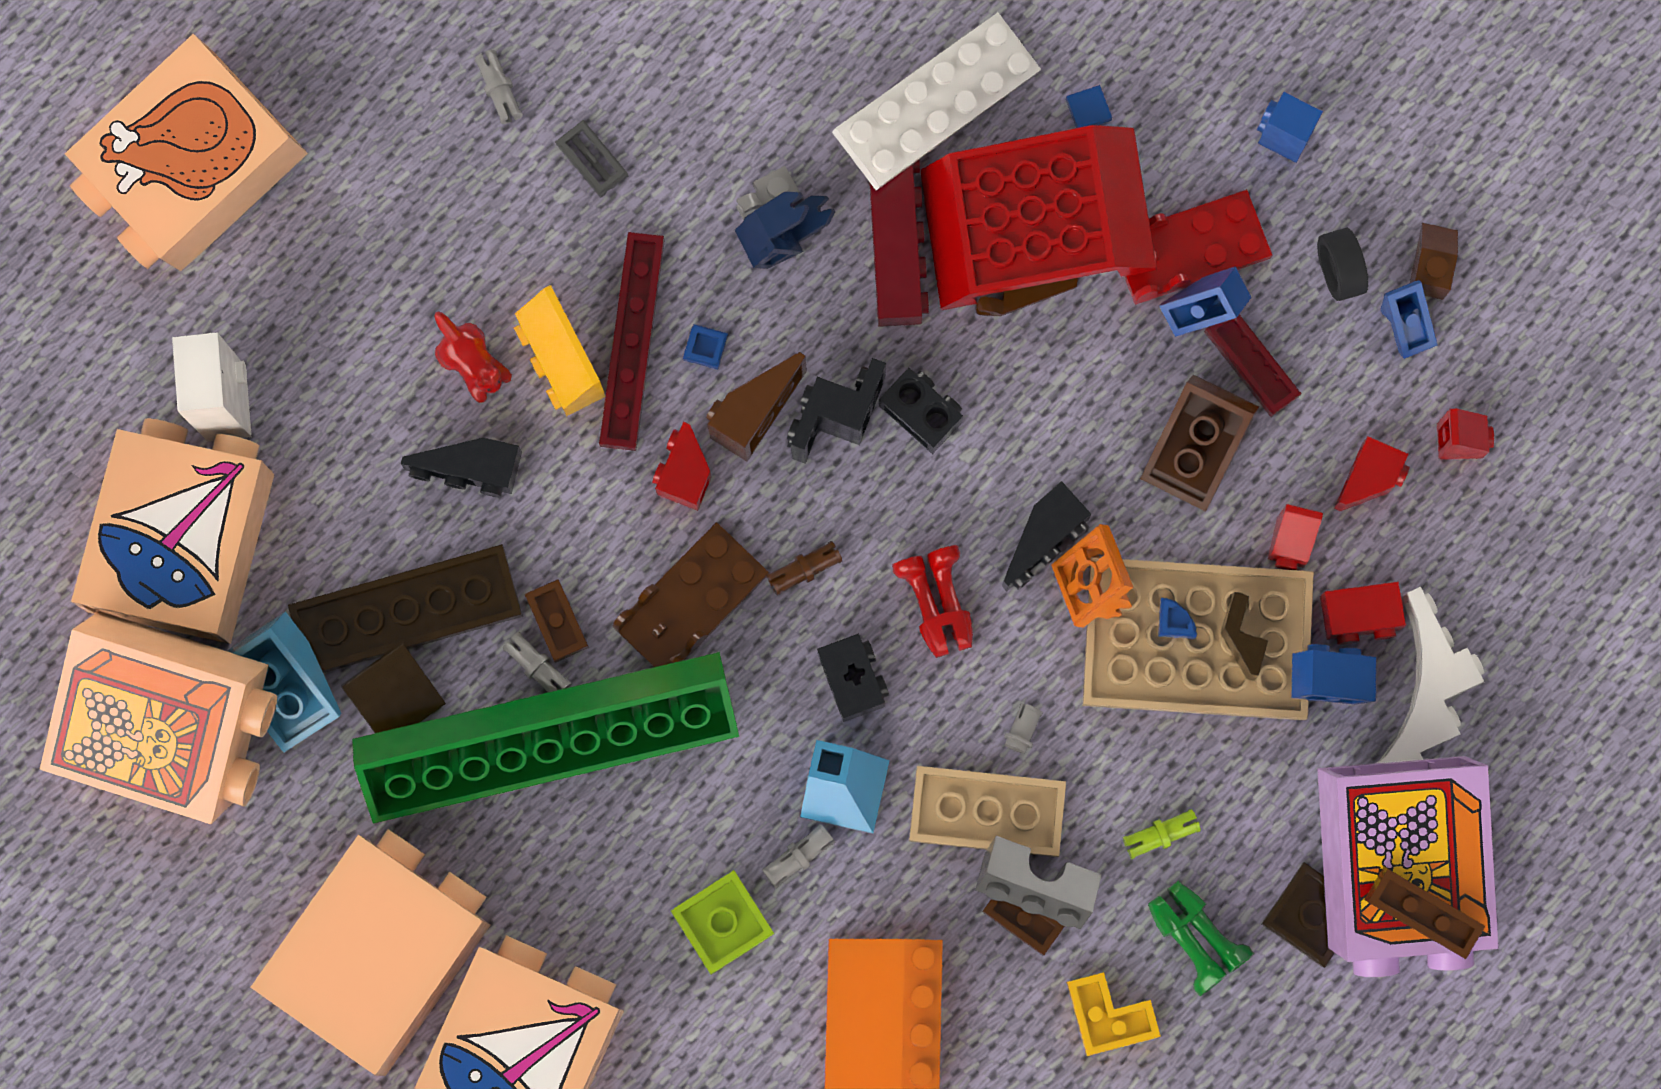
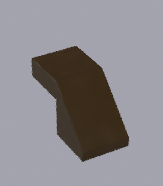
M1234 592L1228 604L1221 635L1246 679L1254 681L1259 676L1268 640L1239 632L1249 596Z

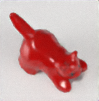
M438 311L435 313L436 324L444 335L439 345L435 348L436 359L441 367L449 371L455 370L459 372L471 396L478 403L485 402L487 393L492 394L501 388V382H510L512 374L487 351L484 332L477 325L465 323L455 326L449 317Z

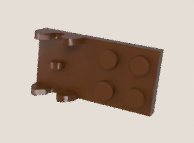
M716 522L655 585L651 584L642 591L637 603L631 609H626L619 614L613 623V628L653 667L686 660L757 588L769 572Z

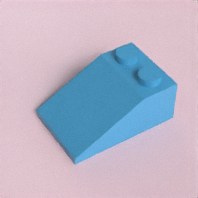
M286 611L227 651L269 665L263 690L276 694L277 704L267 732L283 753L342 714L309 641Z

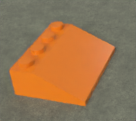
M829 939L825 1089H940L943 940Z

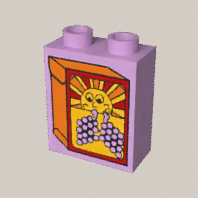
M1466 756L1317 768L1328 948L1347 962H1353V974L1362 977L1395 975L1400 972L1399 957L1427 955L1428 968L1468 969L1474 966L1473 951L1498 949L1488 765ZM1383 867L1485 925L1467 959L1462 958L1364 900Z

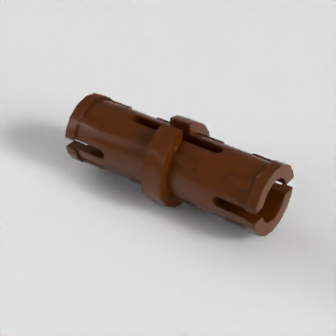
M833 541L805 556L799 554L794 557L795 561L772 573L766 574L770 586H774V593L778 596L785 590L803 581L809 583L814 580V575L837 563H841L842 557L838 549H834L836 546Z

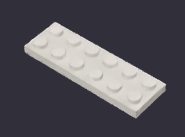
M997 12L837 126L832 133L875 190H878L1027 82L1041 68Z

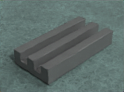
M584 120L555 141L559 149L600 198L607 191L616 187L621 180H625L629 176ZM583 132L616 171L615 175L612 177L577 136L579 133ZM570 140L605 180L602 185L599 184L567 145Z

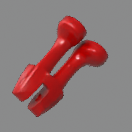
M958 545L940 548L926 555L942 602L944 612L942 614L939 613L931 593L923 557L914 556L892 564L894 574L898 578L905 579L911 585L916 595L923 618V623L919 626L924 641L936 658L949 654L946 634L942 630V627L946 625H951V634L956 641L959 651L972 647L973 632L970 612L961 609L952 580V567L960 558Z

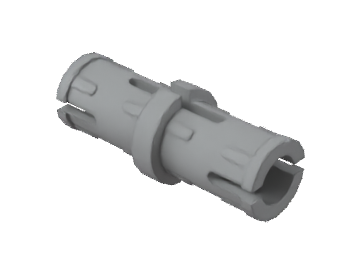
M495 50L485 51L490 63L489 66L482 53L475 57V62L486 83L484 87L486 95L492 97L501 124L512 122L507 108H509L515 120L520 119L523 114L511 91L513 87L512 81L509 77L505 76L497 57V52Z
M520 632L511 637L521 648L520 651L509 641L503 646V650L525 669L524 674L529 679L534 678L547 692L559 690L553 684V681L562 689L569 688L572 685L570 681L549 663L550 658L545 653L540 654Z
M820 824L796 844L793 842L787 846L788 850L764 867L762 871L777 889L794 873H797L802 868L806 870L810 867L809 862L836 842L825 827Z

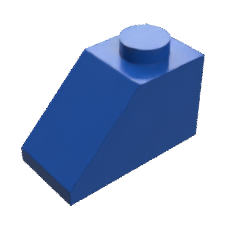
M1235 266L1201 278L1163 301L1159 307L1176 337L1237 318L1252 297Z

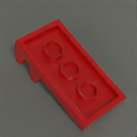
M1246 189L1167 217L1163 213L1150 217L1149 223L1157 270L1124 277L1133 301L1137 305L1186 288L1207 275L1235 266L1239 270L1271 259L1273 255L1248 190Z

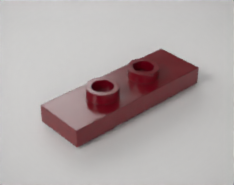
M1240 314L1235 319L1218 323L1205 329V334L1271 418L1301 396L1302 393Z

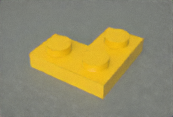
M1104 972L1066 982L1086 1056L1161 1037L1151 1000L1114 1009Z

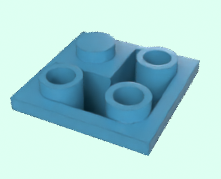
M816 740L800 817L873 834L890 760L851 747Z

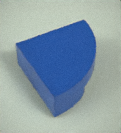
M1161 598L1158 636L1196 639V626L1188 612L1176 601Z

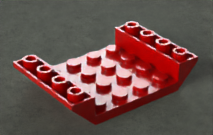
M1090 125L949 153L920 169L941 310L977 304V296L1117 270L1122 277L1157 270L1134 128Z

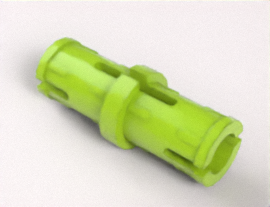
M1189 809L1187 812L1163 822L1158 819L1153 821V826L1123 836V842L1127 847L1141 842L1140 845L1127 850L1130 858L1134 859L1161 846L1163 849L1171 847V842L1195 832H1200L1199 822L1183 827L1184 823L1197 818L1194 811Z

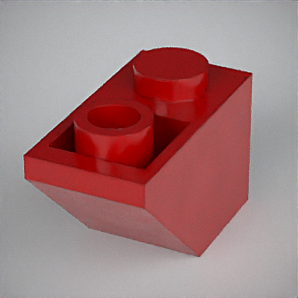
M683 421L679 431L676 429L672 431L666 447L671 452L666 464L659 463L652 483L657 485L655 488L657 495L698 511L712 476L691 425Z

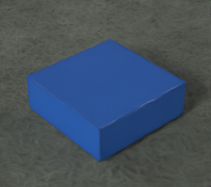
M1100 85L1066 96L1065 100L1076 128L1101 125L1112 121V115Z
M693 324L683 360L718 370L728 333Z

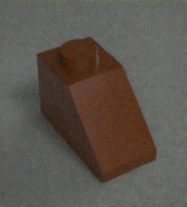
M1422 223L1410 283L1419 280L1427 297L1444 300L1451 290L1458 257V230Z

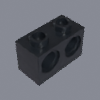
M908 367L879 398V407L930 453L934 454L962 424L963 415L960 413L962 408L949 395L944 397L939 395L933 389L935 386L934 382L920 370L915 373ZM906 389H912L919 394L920 399L914 404H906L900 399L899 395ZM939 413L946 418L947 424L937 429L931 427L926 419L931 414Z

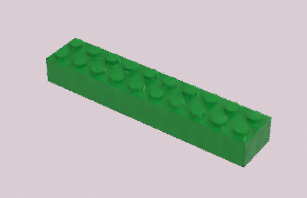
M720 652L353 738L352 745L354 769L374 824L740 736Z

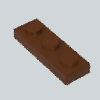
M1386 867L1382 868L1364 899L1464 959H1467L1485 928V925Z

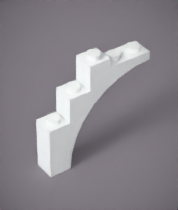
M1421 587L1406 593L1401 598L1412 625L1416 648V682L1411 704L1397 737L1377 763L1423 760L1420 753L1460 735L1458 727L1461 726L1459 717L1452 706L1447 707L1444 701L1484 682L1481 676L1484 674V669L1476 654L1471 655L1468 648L1455 654L1451 649L1454 647L1452 636L1445 626L1440 627L1434 615L1438 612L1436 604L1429 593H1423Z

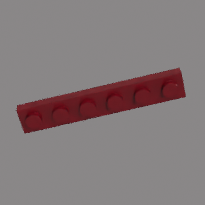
M628 232L600 432V447L637 450L665 242L664 236Z

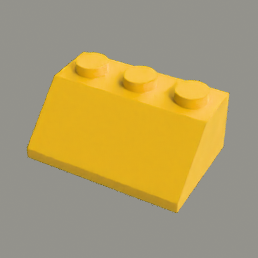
M552 286L545 287L515 313L519 325L513 328L523 347L530 344L535 354L534 357L530 358V362L539 379L544 376L547 377L552 388L546 390V393L554 409L557 410L562 407L566 416L604 398L605 393Z

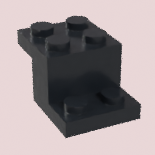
M872 358L868 368L862 366L855 383L856 390L818 376L814 386H806L800 402L802 417L800 420L794 418L787 435V440H789L787 447L791 448L792 459L806 464L818 431L860 446L885 381V362Z

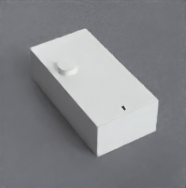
M218 333L172 337L178 412L208 442L214 441L216 434L240 438L251 437L245 362L239 359Z

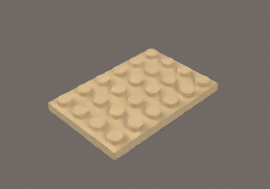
M1091 557V561L1095 562L1100 559L1096 557ZM1123 559L1134 587L1126 593L1132 607L1130 609L1120 608L1122 613L1120 617L1109 619L1096 617L1087 625L1082 706L1290 720L1308 719V700L1291 698L1292 653L1307 651V645H1311L1314 571ZM1090 565L1089 584L1094 578V568L1092 565ZM1110 567L1102 573L1100 587L1103 593L1108 590L1111 583L1112 572ZM1088 591V603H1092L1093 601ZM1234 592L1249 596L1239 632L1268 640L1259 676L1254 681L1246 679L1221 635L1228 604ZM1161 598L1176 601L1188 612L1196 626V639L1158 636Z

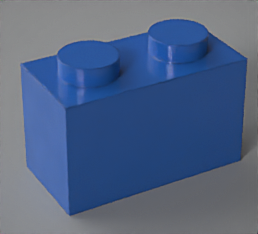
M1283 92L1278 103L1271 99L1261 118L1262 120L1257 131L1261 132L1262 135L1258 144L1297 163L1323 111Z
M1307 645V651L1292 653L1291 698L1355 705L1375 702L1376 657L1361 655V649L1341 648L1339 652H1330L1329 645Z

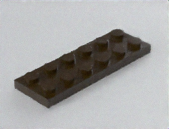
M502 544L288 604L291 619L309 641L323 673L382 657L402 642L407 649L523 617L505 549Z

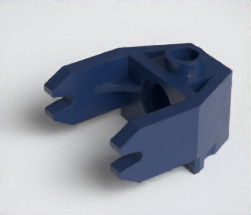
M783 192L747 215L744 221L735 229V232L753 268L769 269L804 252L799 242L829 225L835 214V210L831 208L821 211V207L829 200L828 196L811 195L794 206L795 202L803 196L802 193Z

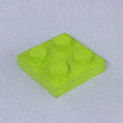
M734 870L671 910V913L710 975L775 935Z

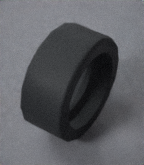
M1347 227L1319 236L1317 242L1319 263L1332 297L1336 301H1342L1367 293L1369 286L1367 267L1362 249L1353 231Z

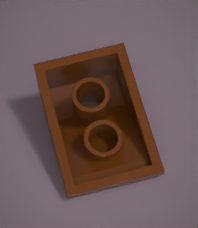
M798 352L729 392L722 402L717 399L706 416L710 420L707 424L710 439L748 462L806 374V356Z
M1193 374L1186 382L1140 479L1206 512L1259 406Z

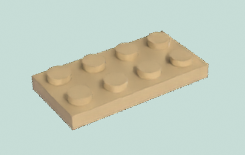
M917 766L909 842L987 850L995 836H999L1031 848V855L1059 857L1066 781Z

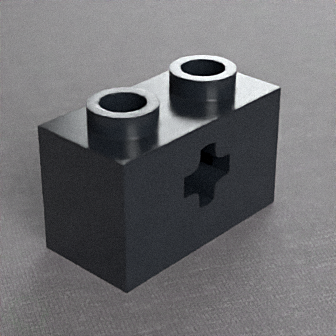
M858 633L817 649L818 657L843 722L885 707L884 697L889 696V692L883 676L875 677L870 663L875 662L876 658L869 640L862 642ZM853 667L857 673L863 672L865 674L861 676V684L857 686L854 685L852 680L845 681V678L849 676L848 669Z

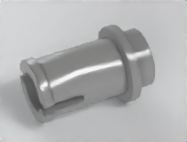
M1021 703L1010 733H1005L1004 738L1007 739L1005 746L1023 754L1026 753L1027 748H1032L1033 744L1030 741L1043 712L1031 705Z

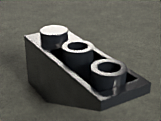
M479 438L403 456L401 465L406 471H409L408 476L413 479L429 482L431 476L445 479L444 484L452 488L465 490L467 484L481 487L480 493L501 498L502 492L512 494L522 451L519 445L488 438Z
M1062 481L1033 506L1002 584L1006 591L1013 586L1017 590L1021 589L1034 577V574L1031 572L1034 567L1040 562L1047 566L1062 552L1058 546L1068 538L1073 542L1076 541L1089 529L1086 522L1090 519L1091 513Z

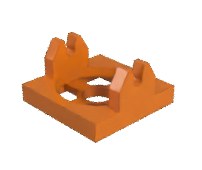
M1099 524L1051 564L1074 626L1084 628L1096 617L1105 619L1120 617L1122 615L1120 608L1130 609L1132 607L1126 593L1134 587L1108 525ZM1091 557L1100 558L1096 562L1091 561ZM1092 565L1094 568L1093 581L1089 585H1085L1083 573L1088 566ZM1110 567L1112 572L1111 583L1108 590L1103 593L1100 587L1102 573ZM1082 589L1088 590L1093 602H1082L1077 593Z

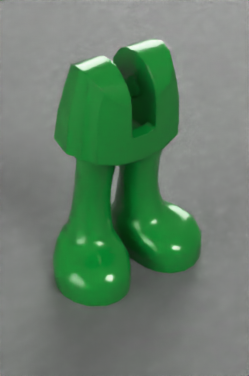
M1177 881L1167 891L1175 904L1183 911L1179 917L1161 896H1157L1149 902L1148 906L1156 926L1163 937L1172 936L1192 960L1197 972L1193 989L1199 996H1202L1222 981L1227 974L1208 955L1188 927L1190 924L1216 951L1222 965L1229 974L1248 961L1255 953L1248 945H1237L1229 941L1203 911L1206 903L1191 889Z

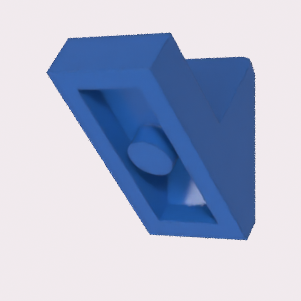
M1419 280L1384 294L1381 313L1391 322L1398 351L1404 359L1438 346L1422 283Z

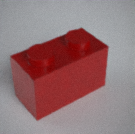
M1399 582L1325 591L1320 596L1327 640L1337 639L1338 645L1357 643L1360 641L1359 636L1373 634L1374 640L1394 638L1397 636L1396 631L1406 626Z

